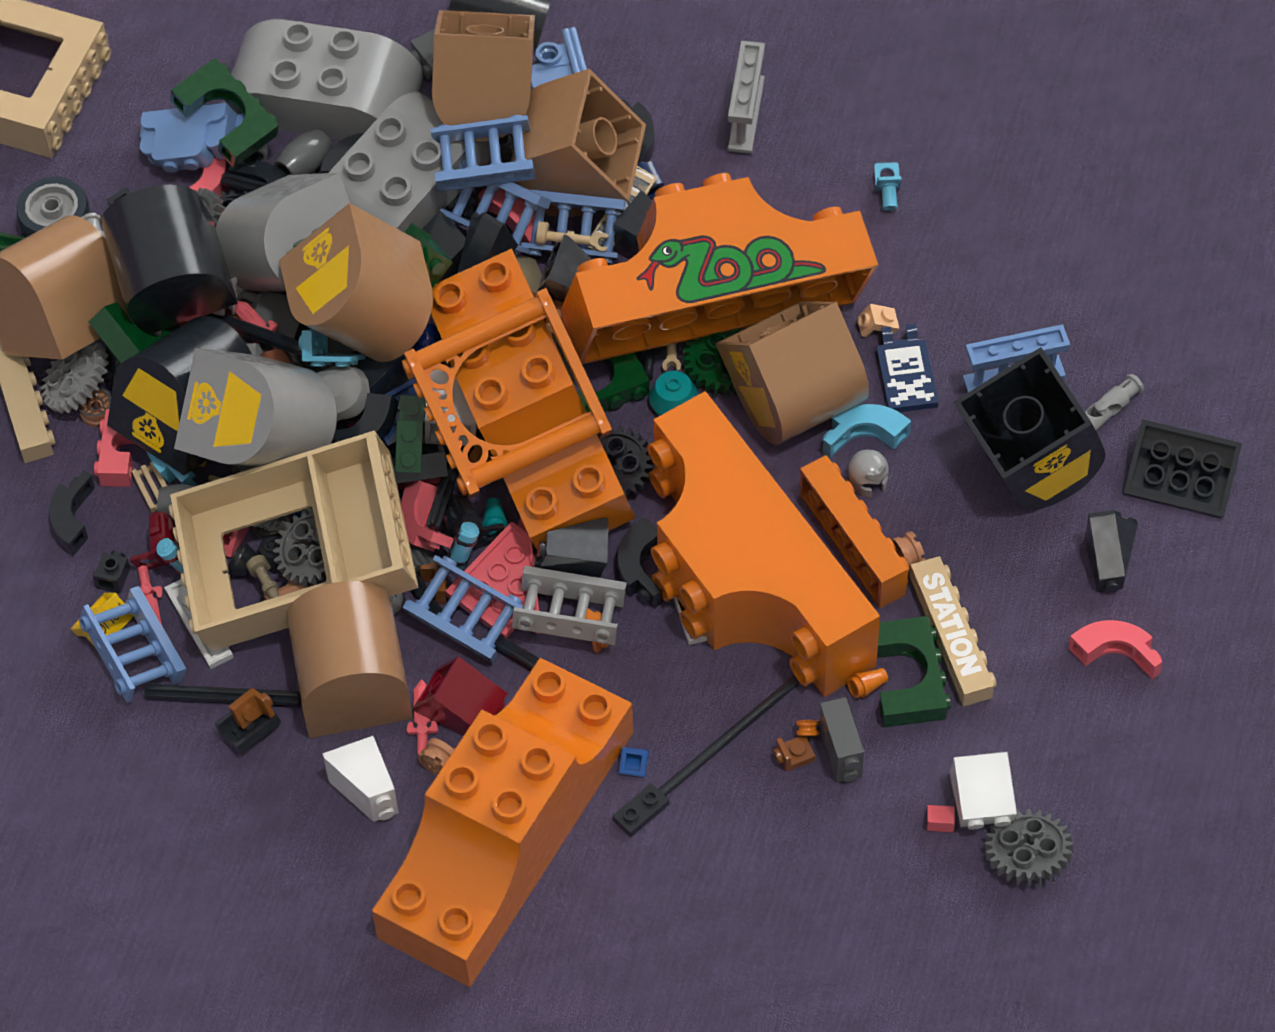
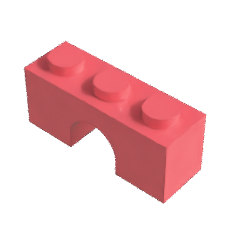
M106 409L105 419L100 421L102 440L97 442L99 461H95L94 475L98 476L101 486L131 487V470L134 467L130 452H119L117 449L123 445L135 443L107 426L109 409Z

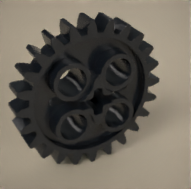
M619 426L617 432H614L612 428L610 434L601 438L600 441L629 501V494L638 497L636 491L638 488L645 491L646 488L643 482H650L648 473L654 470L652 466L654 463L648 452V442L646 439L642 440L639 432L634 435L632 428H629L626 433H624L622 426ZM616 447H622L619 451H613ZM629 465H636L633 469H626Z

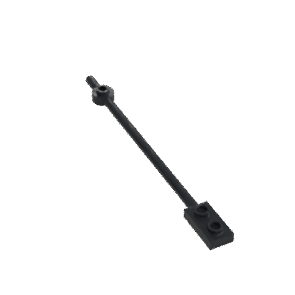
M795 675L660 788L657 789L650 783L614 813L612 820L628 836L632 837L670 805L669 799L666 796L799 685L800 682Z

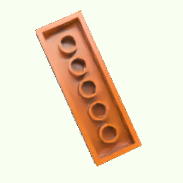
M825 455L800 468V497L877 606L882 608L905 596L909 571L907 561L896 553L894 543L889 537L886 538L879 522L875 518L872 519L868 514L866 504L863 500H858L849 481L845 482L838 465L835 462L832 463L828 456Z

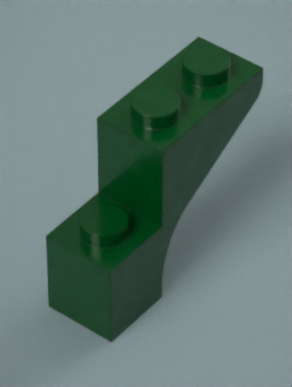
M400 395L395 472L421 473L425 429L424 408L426 407L424 397L419 399L418 396Z

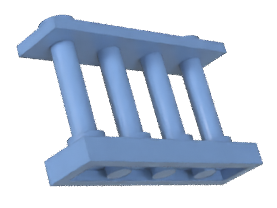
M512 115L504 119L453 126L440 125L437 128L430 129L432 139L440 143L443 170L435 172V182L439 192L536 179L532 159H525L523 132L531 131L527 115ZM513 133L516 160L514 162L502 163L498 135ZM489 136L491 164L477 166L474 138ZM464 140L467 167L454 170L452 168L450 142Z
M462 160L459 167L460 169H464L467 167L466 160ZM514 182L487 185L475 213H486L495 191H499V188L506 190L504 194L506 198L496 219L504 224L515 200L518 201L519 197L525 199L524 204L526 206L512 236L518 243L514 254L517 255L519 251L528 254L530 249L520 245L521 239L534 210H537L539 206L548 209L552 200ZM474 187L462 189L453 212L442 208L440 210L458 227L460 224L469 227L470 220L461 217Z
M531 190L552 200L550 205H556L557 209H559L557 232L566 233L569 211H572V207L581 208V212H583L580 235L590 236L592 218L596 210L605 211L607 215L605 233L609 235V239H604L603 247H607V252L588 250L589 246L579 245V247L590 258L606 259L607 264L620 261L621 256L618 253L612 252L615 236L613 224L617 220V216H620V213H623L627 208L628 203L625 200ZM541 206L537 210L535 209L531 243H521L522 246L530 249L527 255L541 256L542 253L551 254L553 248L550 245L536 244L538 223L544 221L545 208Z
M1063 324L967 344L965 351L972 371L975 370L974 373L963 375L967 393L1010 367L1009 363L1021 360L1042 347L1062 379L1065 378L1066 374L1059 355H1057L1059 352L1070 350V342ZM999 365L998 368L985 371V368Z
M435 555L433 561L439 567V570L420 600L417 599L413 602L407 599L402 608L406 614L494 664L499 656L494 649V643L512 616L514 607L524 608L521 605L523 601L512 594H509L507 597L456 567L457 563L446 556L441 559ZM448 573L460 579L461 582L443 611L435 615L428 611L430 608L428 605ZM472 586L481 591L483 595L464 625H460L457 628L450 623L452 621L450 618L469 587ZM493 598L505 605L486 638H482L480 641L472 636L474 634L472 630Z
M139 586L129 590L125 604L94 615L88 604L83 606L79 618L80 626L84 632L88 633L114 679L116 691L119 695H123L126 702L132 700L135 686L159 677H169L173 685L183 681L186 667ZM128 613L134 615L137 621L136 625L109 635H105L99 625ZM139 634L145 635L149 645L118 657L111 646ZM150 655L157 656L161 666L132 677L128 676L123 665Z

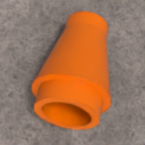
M883 668L855 673L847 681L849 691L855 698H865L882 684L887 683L888 676Z

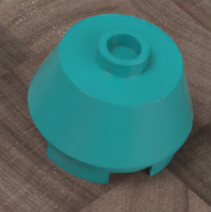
M668 371L660 375L652 386L649 393V402L655 413L661 416L699 394L696 386L686 374L679 371Z

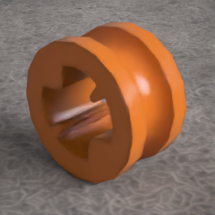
M819 720L796 721V725L799 726L796 735L812 736L820 734V731L817 730Z

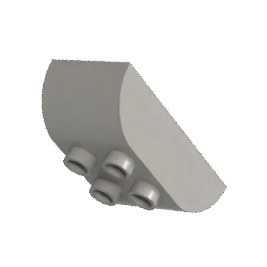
M283 19L257 23L246 32L231 74L236 80H240L245 85L246 91L252 97L259 99L262 107L268 114L271 113L276 117L279 123V131L303 134L318 129L324 132L328 138L343 140L351 135L366 132L395 100L407 93L419 92L424 77L422 67L415 56L405 47L387 37L370 32ZM225 100L222 101V103H227L236 114L241 113L239 108L233 103Z
M420 92L407 93L390 104L329 172L340 173L349 202L352 205L402 232L411 223L422 229L440 212L441 208L447 210L446 206L462 191V189L438 191L435 182V172L443 170L440 143L432 139L430 129L444 124L435 111L433 100ZM451 141L452 168L457 170L460 169L462 160H466L465 141ZM474 141L477 165H488L491 162L489 141Z

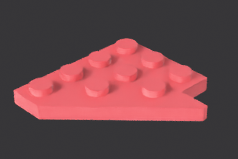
M511 522L464 572L507 597L509 594L516 596L523 601L521 605L524 606L527 591H521L524 566L532 567L533 558L532 540L529 534ZM457 578L446 590V597L449 599L460 584V579ZM470 586L458 606L471 614L483 593ZM538 595L534 607L536 611H539ZM492 598L479 621L491 629L505 605ZM513 614L500 633L505 638L515 630L512 628Z

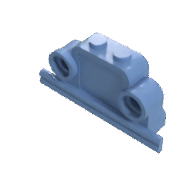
M575 27L562 30L565 44L557 45L553 42H545L537 47L536 59L538 64L533 65L531 90L540 84L587 69Z
M227 103L202 105L187 117L177 108L142 112L139 136L141 139L140 150L153 165L162 166L166 172L174 173L178 170L205 168L212 163L214 156L217 159H225L218 152L219 140L237 128L244 118L242 114L237 115Z

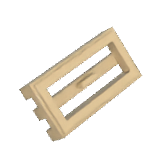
M150 462V466L146 467V465L140 466V470L133 469L131 472L151 513L157 511V504H153L140 477L145 476L157 502L159 491L150 473H154L161 487L167 485L162 475L153 463Z

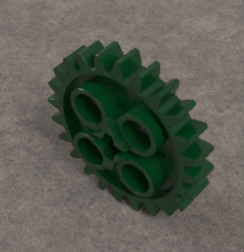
M740 328L735 329V331L717 332L706 337L686 341L682 355V366H685L684 373L689 374L691 381L697 380L696 388L703 385L706 392L713 389L714 396H717L719 391H723L724 396L727 397L730 390L734 395H737L729 374H726L728 371L715 345L740 332Z

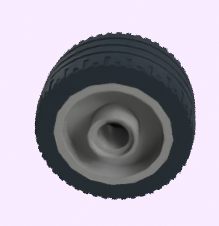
M47 177L31 183L19 196L16 206L18 223L24 237L34 234L65 216L74 215L82 217L85 214L91 213L90 205L83 189L74 181L63 177Z

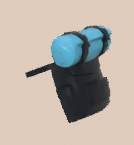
M466 495L453 498L448 504L442 522L445 533L454 538L453 546L449 549L447 557L457 563V568L460 570L464 569L471 558L472 549L491 544L504 530V524L482 526ZM496 531V533L489 538L482 537L486 536L490 532Z

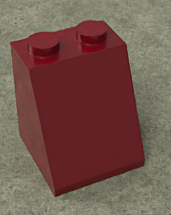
M458 656L435 670L412 709L464 736L481 710L494 716L501 712L505 706L503 701L508 693Z

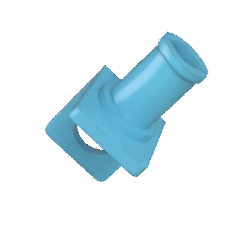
M896 162L876 163L874 166L876 191H882V209L886 211L898 209L896 190H900L902 177L899 176V164ZM883 169H890L893 171L894 176L880 177V173Z

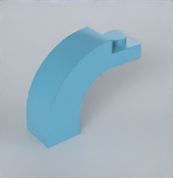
M875 404L854 406L832 418V429L824 435L822 440L823 454L831 458L847 442L860 436L877 438L894 450L910 435L911 420L898 411L886 406Z

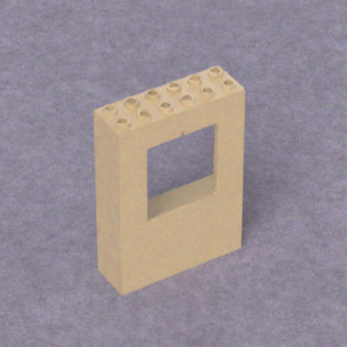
M0 0L1 26L62 43L49 65V70L45 72L32 97L27 98L0 90V144L52 158L55 151L60 149L65 133L70 131L75 115L80 113L82 102L85 97L89 96L92 84L95 79L99 78L103 64L110 58L111 49L108 45L107 33L105 32L103 22L24 0Z
M375 430L170 494L172 504L169 505V511L176 524V527L173 528V533L180 547V550H177V556L184 569V572L181 573V579L188 592V595L185 596V601L192 614V619L189 620L190 628L193 634H197L201 642L205 643L212 651L289 628L287 611L290 605L302 594L319 586L343 581H362L382 587L390 596L419 588L391 454ZM312 507L327 578L326 582L236 609L230 575L226 573L229 570L223 535Z

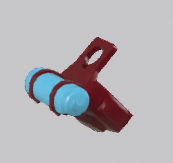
M163 511L149 515L151 550L130 557V562L137 568L147 566L149 570L171 565L178 574L181 575L184 572L183 565L180 564L177 556V550H180L179 542L174 537L173 528L176 527V524L171 515ZM145 559L154 560L151 563L140 562Z

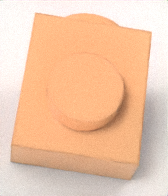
M869 304L857 318L862 337H868L873 330L881 331L882 327L891 326L892 334H895L899 329L894 308Z

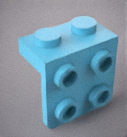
M313 329L303 330L302 335L299 337L302 361H311V366H326V364H334L335 362V366L345 367L357 365L358 360L365 359V355L361 353H328V337Z

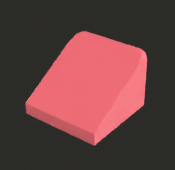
M928 805L927 831L954 832L955 807Z

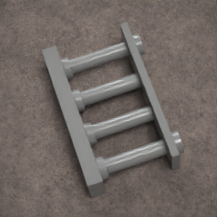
M741 41L728 114V122H733L728 151L752 154L765 76H761L765 43Z
M524 566L521 591H527L524 608L514 607L512 628L615 645L617 624L611 623L614 606H624L627 582ZM538 593L553 596L549 613L534 610ZM563 598L579 600L575 617L560 615ZM589 602L604 604L601 621L585 619Z

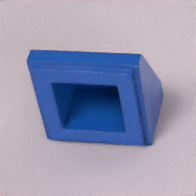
M622 747L619 774L645 777L650 750Z

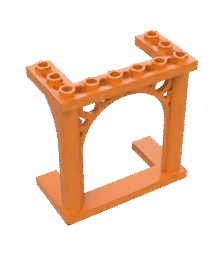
M547 288L538 291L536 297L434 344L416 352L414 349H411L404 353L405 360L402 361L406 375L408 379L414 378L416 383L413 386L419 399L425 398L428 406L424 410L429 421L435 420L439 430L435 431L441 446L446 444L450 452L446 455V458L452 469L456 467L458 469V487L462 495L468 494L470 499L478 496L479 488L596 434L599 439L608 436L612 430ZM544 319L545 323L550 324L590 412L522 443L495 445L480 440L464 427L454 408L453 384L460 366L476 350ZM452 359L455 362L454 367L451 369H449V367H447L446 365L441 364V362L446 361L448 364V362ZM434 370L444 371L449 377L448 382L445 384L433 382L430 378L431 372ZM432 388L437 390H445L447 394L446 399H439L441 395L438 392L433 391ZM441 407L447 408L448 410L443 413ZM449 415L455 416V420L453 422L448 421L447 418ZM457 426L453 433L450 427ZM462 435L466 436L469 441L464 447L463 452H461L462 440L458 441ZM474 445L481 446L483 452L481 459L476 463H471L468 460L469 449ZM488 451H496L498 456L490 457L492 460L486 462L488 458Z

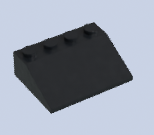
M1142 419L1124 493L1224 518L1242 443Z

